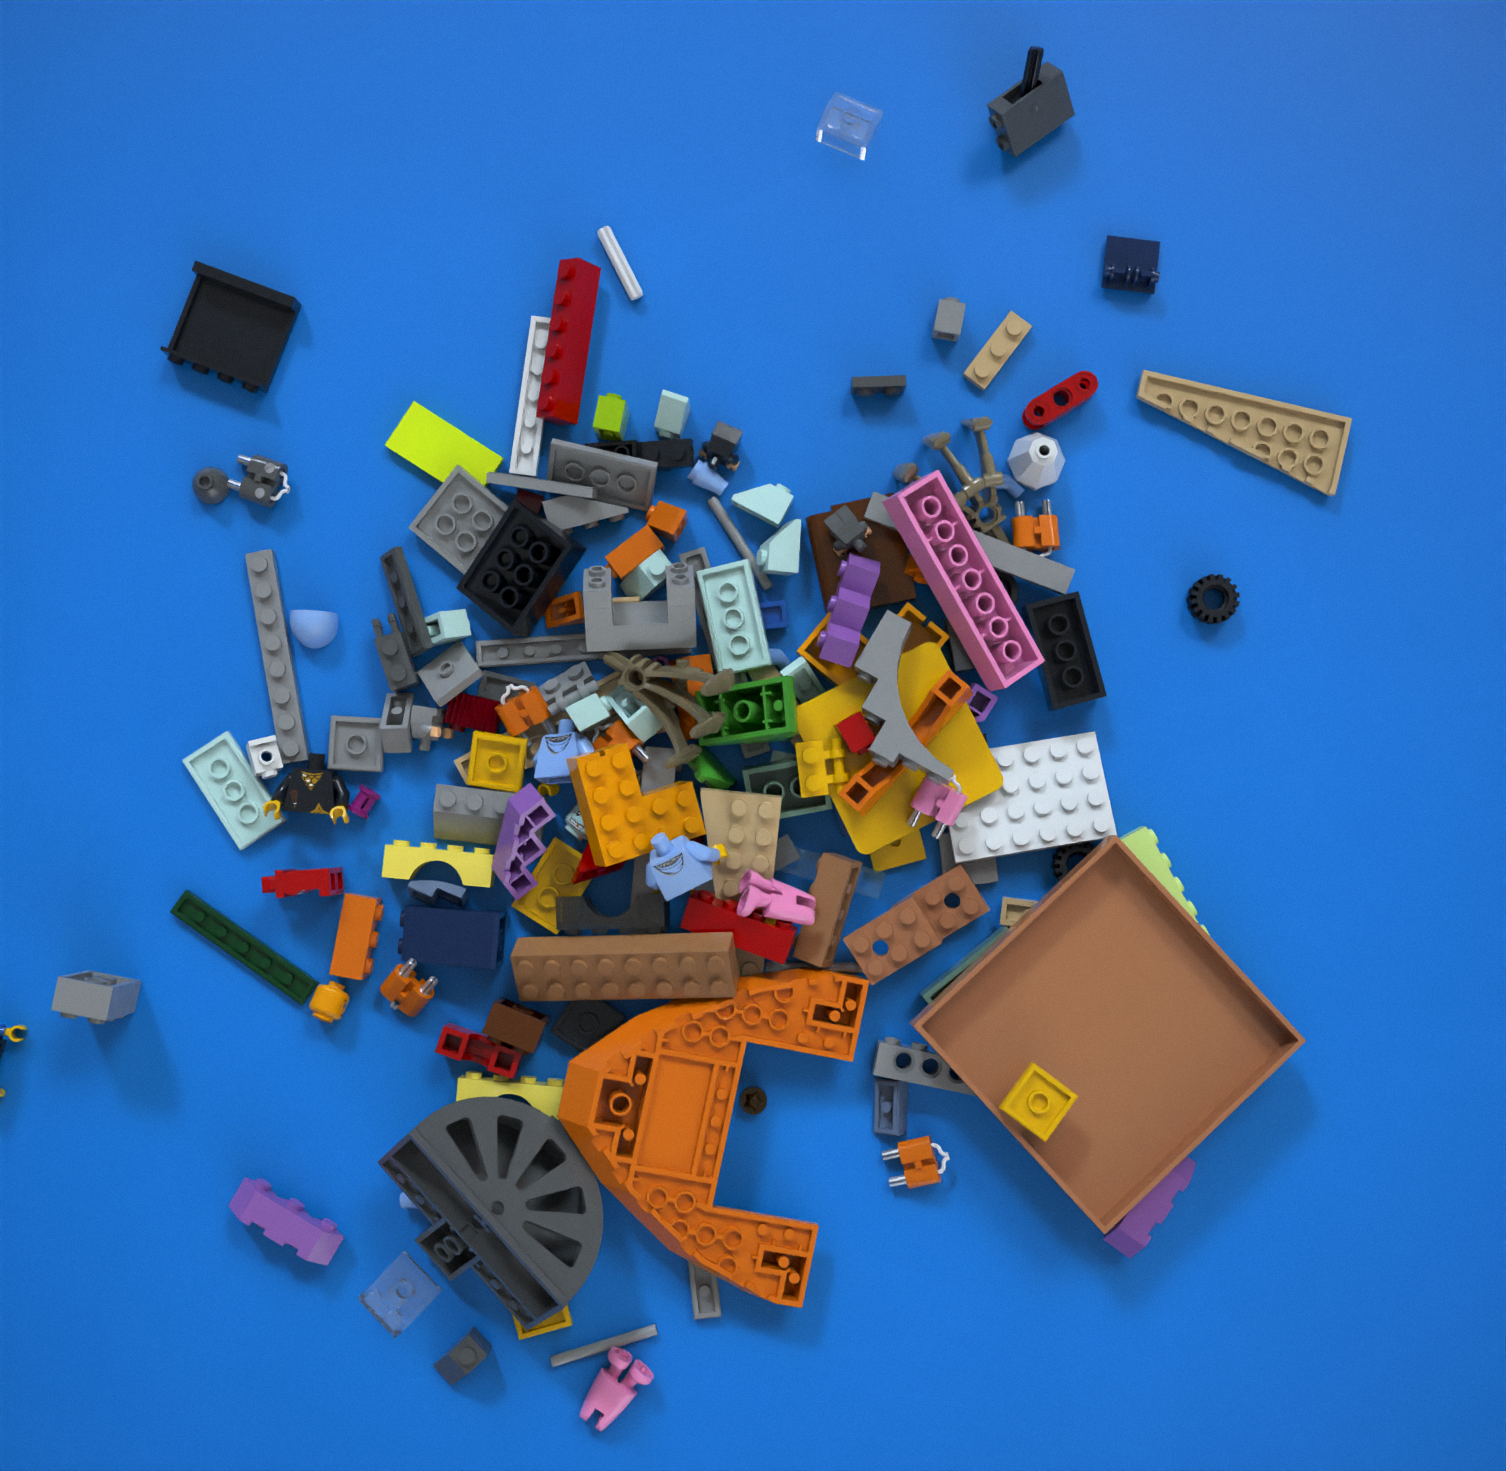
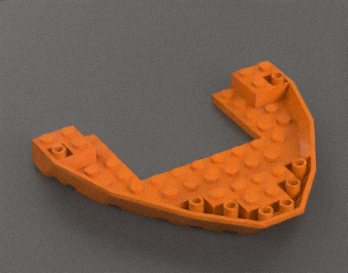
M802 967L739 976L735 997L677 998L633 1017L569 1060L557 1113L558 1119L599 1181L669 1251L744 1292L775 1304L802 1308L819 1225L815 1222L713 1205L747 1042L853 1062L869 980L861 976L815 967Z

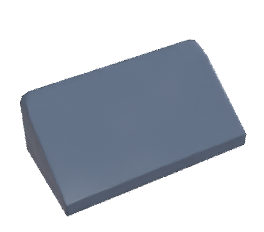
M875 1078L873 1133L893 1136L906 1134L908 1082L890 1078Z

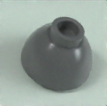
M205 467L199 470L193 477V492L200 501L206 504L219 503L227 497L230 488L227 486L229 478L221 469Z

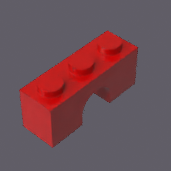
M447 1023L443 1026L435 1053L459 1061L469 1060L487 1067L488 1071L511 1079L517 1075L524 1056L512 1050L513 1045L505 1042L502 1045L495 1044L487 1040V1035L452 1023Z

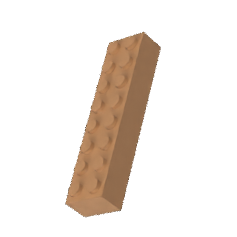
M733 932L518 937L510 955L520 1002L735 997L740 978Z

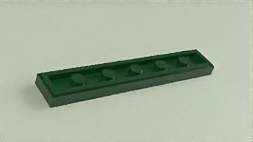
M190 890L184 891L170 911V913L301 1005L305 1004L319 984V981Z

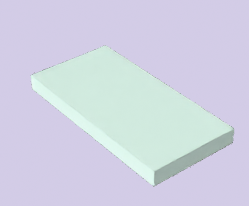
M745 559L696 571L718 673L722 669L732 668L736 674L772 665L750 560Z
M230 731L224 732L182 760L239 850H244L288 821L282 811L281 817L278 820L274 819V810L268 812L267 817L264 816L263 805L271 801L272 795L259 776L254 777L250 761Z

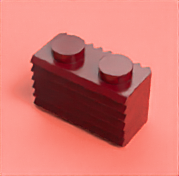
M459 693L447 703L443 722L449 723V729L465 732V728H470L476 731L499 734L502 721L495 707L501 702Z

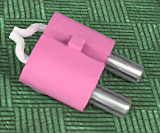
M925 775L910 803L914 809L907 820L909 826L915 827L922 813L928 816L931 815L938 820L931 833V836L935 839H940L947 825L953 826L968 798L966 794L961 792L962 787L956 781V775H953L952 783L957 786L958 790L951 786L948 787L943 783L940 786L929 781L926 778L927 775Z

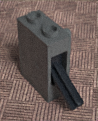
M1031 46L1028 50L1023 79L987 104L990 113L988 119L991 126L995 129L997 135L995 141L998 147L1003 152L1007 151L1014 157H1017L1075 115L1063 71L1049 62L1041 66L1044 50L1037 46Z

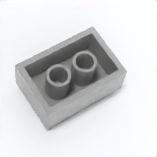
M91 970L58 976L51 1010L61 1012L60 1016L65 1018L77 1019L78 1015L88 1017V1022L95 1024L115 1021V1018H124L125 1015L135 1013L141 980Z

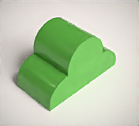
M786 675L735 684L728 692L712 696H705L700 691H695L697 703L710 715L716 711L725 712L726 719L718 733L699 737V746L775 743L791 740L793 735L798 734L794 677Z

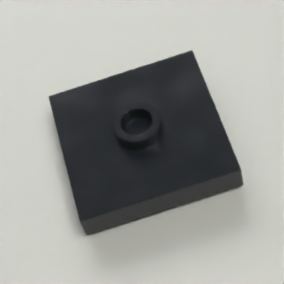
M572 1000L550 1032L579 1052H583L617 1029L626 1016L604 1000Z

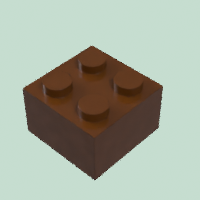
M500 997L494 1001L482 1033L488 1035L487 1040L495 1044L502 1045L505 1042L513 1045L512 1050L528 1055L529 1052L534 1053L540 1047L551 1016Z

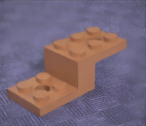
M960 863L894 903L888 911L848 934L843 940L871 985H874L942 944L945 937L990 911V908L966 869ZM949 893H955L960 898V904L955 908H951L945 903V896ZM878 940L885 941L889 947L886 954L876 953L873 948L874 942Z

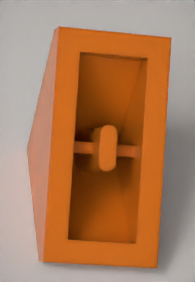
M581 591L553 599L544 613L546 627L556 628L585 623L583 594Z

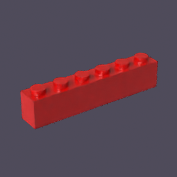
M581 258L563 259L559 262L539 399L537 402L536 417L559 426L577 425L601 272L600 267Z

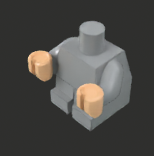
M412 705L410 717L412 738L420 739L419 750L430 751L431 740L438 741L441 735H443V738L453 739L454 730L444 728L442 724L446 710Z

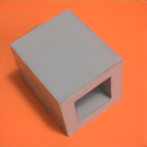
M953 297L939 299L931 337L957 342L961 333L966 304L960 303L959 299Z

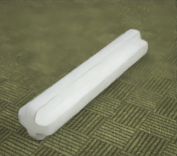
M609 226L600 228L597 231L598 237L630 300L639 299L643 296L642 289Z

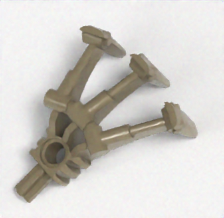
M988 416L965 419L960 423L965 428L971 429L974 432L980 458L981 478L976 477L973 479L964 465L958 462L947 447V444L950 443L949 438H951L948 432L932 433L924 437L922 443L925 446H929L932 450H939L962 485L961 492H957L953 496L970 527L974 528L973 530L986 533L990 537L1011 544L999 525L1000 522L1006 519L1004 513H1001V505L996 503L999 499L996 494V486L1003 485V474L1001 471L996 472L993 455L989 452L985 430L990 429L993 421ZM913 462L899 464L893 471V477L904 484H911L912 481L915 482L921 478L917 475L919 469H917V465ZM968 499L971 503L970 507L965 505ZM986 507L988 516L985 520L981 521L979 519V512Z
M608 651L604 655L603 663L622 674L618 685L621 687L625 686L627 692L634 693L635 698L643 701L655 714L670 737L676 754L664 762V769H670L684 763L688 764L699 756L702 746L698 747L695 744L688 746L679 726L681 723L674 707L679 705L699 722L689 733L692 738L718 733L726 719L725 712L716 711L710 715L697 703L698 700L686 690L688 686L686 681L693 680L704 683L701 686L700 693L705 696L718 695L728 692L734 686V670L732 668L722 669V671L714 675L704 672L703 669L690 666V661L685 659L676 660L675 667L662 666L659 662L653 663L652 660L644 658L641 654H636L630 659L616 651ZM638 672L642 674L643 682L639 679ZM657 677H669V678H676V679H675L674 683L672 684V683H670V682L667 681V680H664V679H661V678H657Z

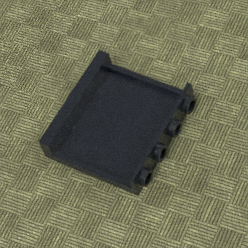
M195 260L192 271L197 276L168 348L161 346L160 350L168 356L167 360L174 364L183 366L184 363L192 365V369L204 375H208V372L217 374V379L231 385L233 381L243 384L242 388L249 392L257 394L259 390L268 393L302 305L295 297Z

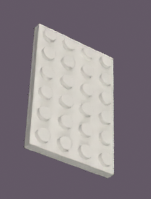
M1095 731L990 748L1003 775V785L1000 789L962 807L953 826L948 825L955 864L1104 840L1108 835H1117Z

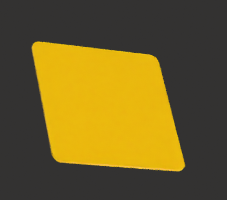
M926 642L901 655L897 686L900 703L907 722L916 713L932 687L948 669L950 670L940 647L934 642ZM855 677L797 706L798 732L803 742L822 740L823 749L831 750L830 739L841 738L834 725L858 711L862 713V705L875 683L872 682L869 685ZM966 702L926 747L937 760L954 771L955 779L962 787L961 792L968 796L963 807L1000 789L1004 781L1003 775ZM866 720L876 737L883 725L879 724V726H876ZM842 741V748L846 750V757H844L845 773H848L850 781L857 772L872 761L873 756L870 755L869 751L860 756L857 752L850 754ZM833 758L825 759L826 775L834 774ZM906 769L865 817L861 816L837 794L836 783L828 784L829 795L858 852L870 854L936 821L935 817L922 813L915 827L907 824V820L914 809L910 803L923 778L927 775L926 773L918 769L916 772ZM951 780L948 787L951 786L958 790L957 786H955Z

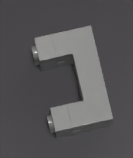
M677 562L671 566H666L667 600L639 601L637 603H613L611 568L592 566L589 569H584L583 603L587 652L697 647L693 565Z

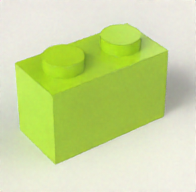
M607 393L606 396L599 395L593 422V429L597 439L612 442L624 441L629 410L626 400H622V396L613 393Z

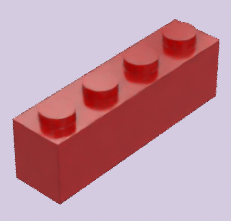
M706 890L694 891L689 897L680 928L694 933L733 932L736 948L785 964L798 927L792 925V922L764 917L762 910L756 908L749 916L737 915L739 902L731 899L720 900L715 898L713 893Z

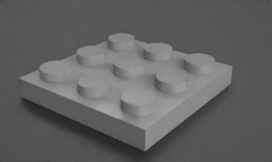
M457 465L408 528L465 575L509 506L462 466Z

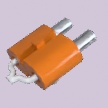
M1043 500L1041 502L1043 515L1035 518L1032 515L1025 516L1023 501L1015 502L1016 517L1011 519L1013 546L1029 552H1033V550L1046 552L1040 555L1042 557L1049 556L1052 551L1060 549L1058 517L1052 515L1051 501Z
M510 684L505 687L506 693L502 695L501 703L495 707V710L510 736L517 735L519 738L528 739V746L530 748L532 743L525 732L530 726L541 723L547 735L556 733L554 726L549 720L551 713L547 708L548 705L536 685L527 688L524 685L516 687ZM511 689L516 691L521 689L524 690L518 693V695L514 698L511 697L505 701V698L510 694Z
M622 719L604 726L598 725L594 728L595 735L592 738V746L595 750L616 743H628L631 758L636 755L644 764H648L645 758L649 762L651 761V757L642 749L643 741L639 740ZM599 729L606 730V734L603 737L599 736Z
M410 958L406 964L397 965L380 986L381 993L391 1002L390 1007L394 1010L399 1008L403 1013L411 1017L417 1016L434 996L433 988L438 983L437 978L433 981L435 976H431L427 981L423 978L420 981L415 979L414 977L417 973L413 969L417 965V961H414L413 958ZM395 999H396L400 1004L395 1005Z
M930 1135L898 1142V1148L882 1151L883 1160L900 1157L904 1167V1175L888 1179L890 1187L907 1184L908 1188L911 1189L940 1183L942 1181L941 1173L946 1168V1161L950 1160L948 1152H943L938 1144L933 1143ZM934 1147L937 1148L942 1156H946L942 1159L941 1169L935 1157Z

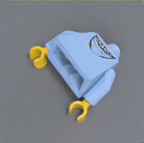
M559 720L558 734L545 735L532 760L535 769L534 779L542 783L538 787V793L542 796L549 794L552 797L559 792L558 784L572 783L566 758L586 752H594L595 750L587 737L575 732L573 720Z
M658 833L651 839V844L655 849L650 852V862L646 865L645 882L647 886L654 890L655 894L661 890L665 900L669 901L713 879L712 862L715 865H719V859L728 858L729 855L723 844L707 847L698 842L690 841L686 836L682 835L670 841L665 833Z

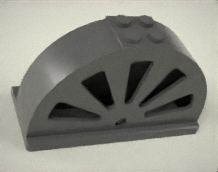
M475 1097L456 1101L430 1114L377 1162L431 1222L415 1239L416 1243L450 1281L471 1267L526 1330L561 1311L582 1287L591 1273L598 1256L603 1232L601 1194L593 1170L560 1120H557L553 1115L549 1117L540 1110L525 1103L500 1097Z

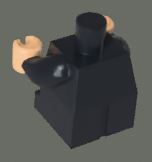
M718 421L712 432L710 442L705 441L702 443L699 456L701 458L705 456L704 459H710L708 467L713 470H717L719 465L722 464L724 466L727 465L729 470L733 468L732 471H736L740 463L736 451L741 444L743 431Z

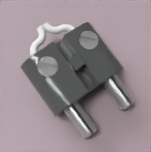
M242 454L238 455L237 462L248 466L246 470L249 472L248 477H243L242 483L230 479L227 486L239 491L241 498L271 508L284 493H289L290 486L287 485L288 468L286 464L258 454L252 458ZM279 485L285 487V489L278 491Z

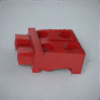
M342 867L274 870L275 876L261 878L262 893L276 892V898L298 896V894L309 893L314 889H319L320 896L344 894Z

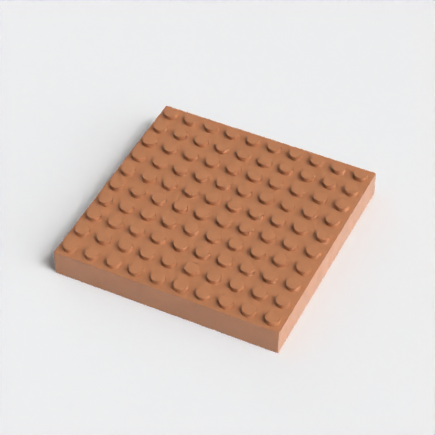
M1108 835L909 1022L1104 1234L1118 1223L1306 1042L1303 1036L1117 835ZM1031 1061L1078 1095L1076 1101L1046 1142L998 1107Z

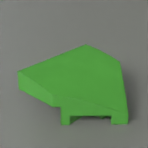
M702 746L700 755L688 763L695 772V778L701 783L704 782L711 789L723 790L725 788L727 790L738 781L707 746Z

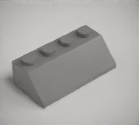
M436 784L433 807L434 838L497 845L508 799L516 793ZM543 797L548 804V797ZM545 825L534 832L542 844Z

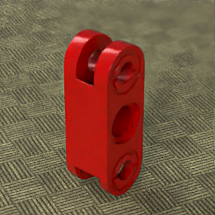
M1089 371L1077 372L1034 398L1027 404L1022 413L1023 424L1031 430L1042 429L1087 402L1098 388L1096 376ZM1054 396H1062L1066 401V405H1057L1054 402Z

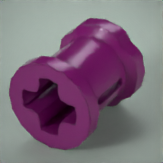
M361 784L358 795L353 803L349 804L348 809L356 815L368 819L370 809L375 801L380 800L382 796Z

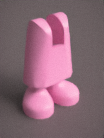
M747 869L744 872L739 884V893L742 896L737 906V915L746 917L755 908L762 907V915L764 917L803 925L814 924L815 911L813 909L816 906V898L776 879H764L754 870Z
M613 1346L609 1350L608 1360L611 1363L610 1368H601L584 1400L579 1414L580 1418L587 1421L595 1408L599 1410L602 1414L595 1428L600 1432L609 1426L637 1395V1391L633 1387L637 1383L648 1385L654 1378V1374L641 1360L635 1359L624 1379L618 1383V1377L633 1359L628 1351L620 1347Z

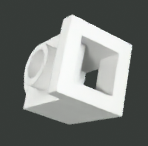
M275 735L248 741L246 750L254 777L262 776V779H268L279 775L278 771L282 770L283 764ZM268 753L271 756V760L266 762L262 760L261 755Z

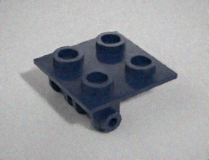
M1108 235L1101 288L1154 294L1155 283H1158L1160 275L1157 272L1160 242Z

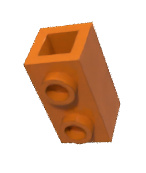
M647 524L605 556L608 562L605 568H611V576L614 579L619 576L623 581L639 564L659 549L663 552L665 547Z

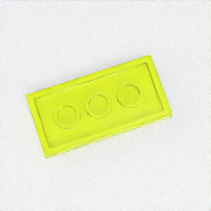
M413 401L385 444L387 448L442 483L453 469L460 465L487 487L489 484L486 482L487 473L497 472L504 461V458L415 401Z

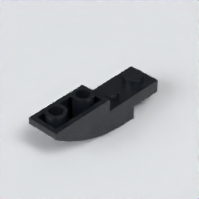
M691 438L647 442L628 440L584 444V446L658 462L657 472L671 471L674 468L694 467V448Z

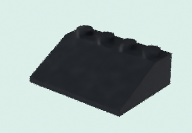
M514 499L456 588L512 635L529 637L587 549L569 534Z

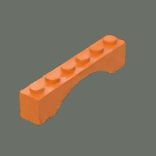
M949 669L932 687L923 703L908 722L914 734L925 748L973 695L970 686ZM900 759L894 768L889 765L884 768L871 761L852 777L838 795L861 816L865 817L907 768L901 764L902 760Z

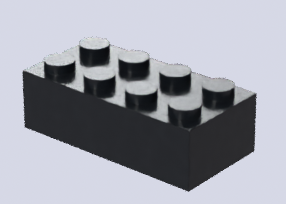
M1076 591L1026 604L1022 607L1025 625L1045 660L1037 666L1049 712L1107 696L1079 592Z

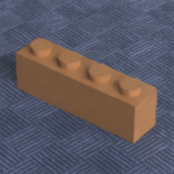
M834 852L823 853L816 865L817 875L815 882L810 886L808 893L816 898V906L813 909L815 911V922L812 925L802 924L800 933L796 936L793 943L795 949L793 957L821 968L833 965L862 862Z

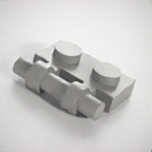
M585 660L538 687L552 716L560 711L566 712L565 708L600 689Z

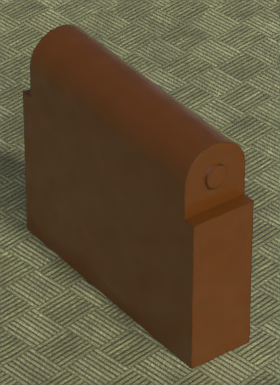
M894 493L884 494L887 497L894 495ZM870 498L831 505L829 512L805 518L825 613L829 612L827 611V606L831 595L835 596L840 581V576H837L840 563L842 560L847 561L850 552L881 562L880 574L871 595L869 610L911 602L917 598L912 576L904 573L908 555L905 542L900 533L863 518ZM843 505H846L855 515L858 522L865 521L872 533L870 535L867 534V538L863 539L867 545L865 550L859 553L853 547L849 551L847 550L846 554L843 552V556L839 557L833 550L835 539L827 531L824 520Z

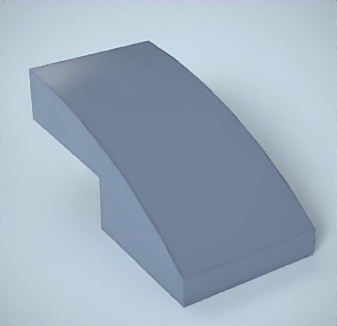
M418 880L410 881L407 886L411 897L431 906H435L437 900L441 898L464 908L468 900L467 889L446 882Z

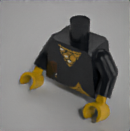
M309 753L308 769L294 768L293 772L287 774L277 787L271 801L263 805L264 816L267 817L268 812L274 810V819L278 820L281 817L280 808L283 807V811L330 814L333 824H336V819L342 816L344 823H348L349 816L347 810L350 792L344 780L338 776L336 771L324 770L325 754Z

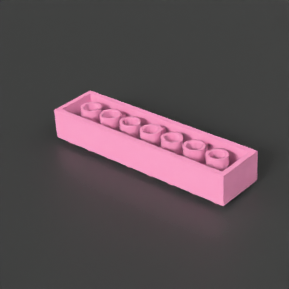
M939 469L921 477L882 502L989 692L1007 688L1045 661Z

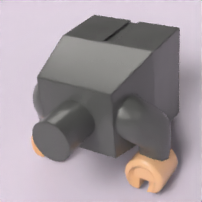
M843 505L824 520L827 531L835 539L833 550L839 557H842L843 552L846 554L847 550L849 551L853 547L859 553L865 550L867 545L863 539L867 538V534L870 535L872 530L865 521L858 522L855 515L846 505Z

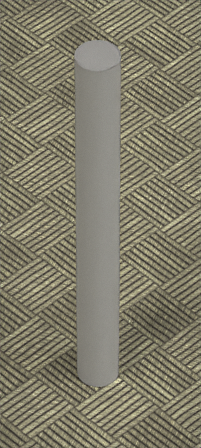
M714 496L709 499L707 503L743 559L750 560L752 573L756 576L763 590L767 591L773 587L766 573H758L759 565L756 563L754 554L718 498Z
M766 961V972L815 967L841 973H864L857 962H833L832 966L821 968L808 962L786 961L785 964H781L775 961Z
M656 1324L550 1356L551 1364L553 1367L610 1350L613 1346L620 1347L658 1335Z

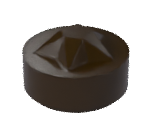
M758 1086L745 1088L740 1096L742 1109L752 1115L761 1113L767 1105V1096L764 1090Z

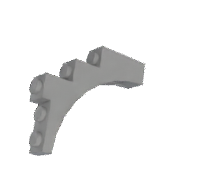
M887 610L854 665L858 679L869 685L872 682L875 683L862 705V714L865 715V720L876 726H879V724L883 725L869 748V753L873 756L871 760L881 767L886 768L889 765L894 768L900 759L902 760L901 764L907 769L914 772L918 769L926 773V778L934 784L940 786L941 783H944L948 786L953 778L954 771L937 760L920 743L909 726L900 703L897 686L898 667L903 647L911 632V622Z

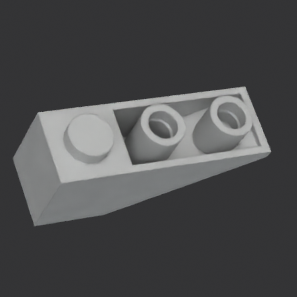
M563 495L542 501L547 520L567 534L573 533L572 527L583 525L584 529L599 526L598 520L609 518L610 522L625 519L624 513L629 512L628 507L572 495Z

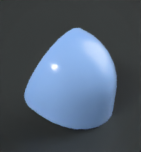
M317 610L290 611L291 630L302 645L313 649L324 647L335 638L338 629V614Z

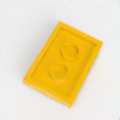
M554 837L547 851H545L531 873L538 882V885L519 900L515 899L511 906L557 935L592 881L590 879L573 884L571 880L582 853Z

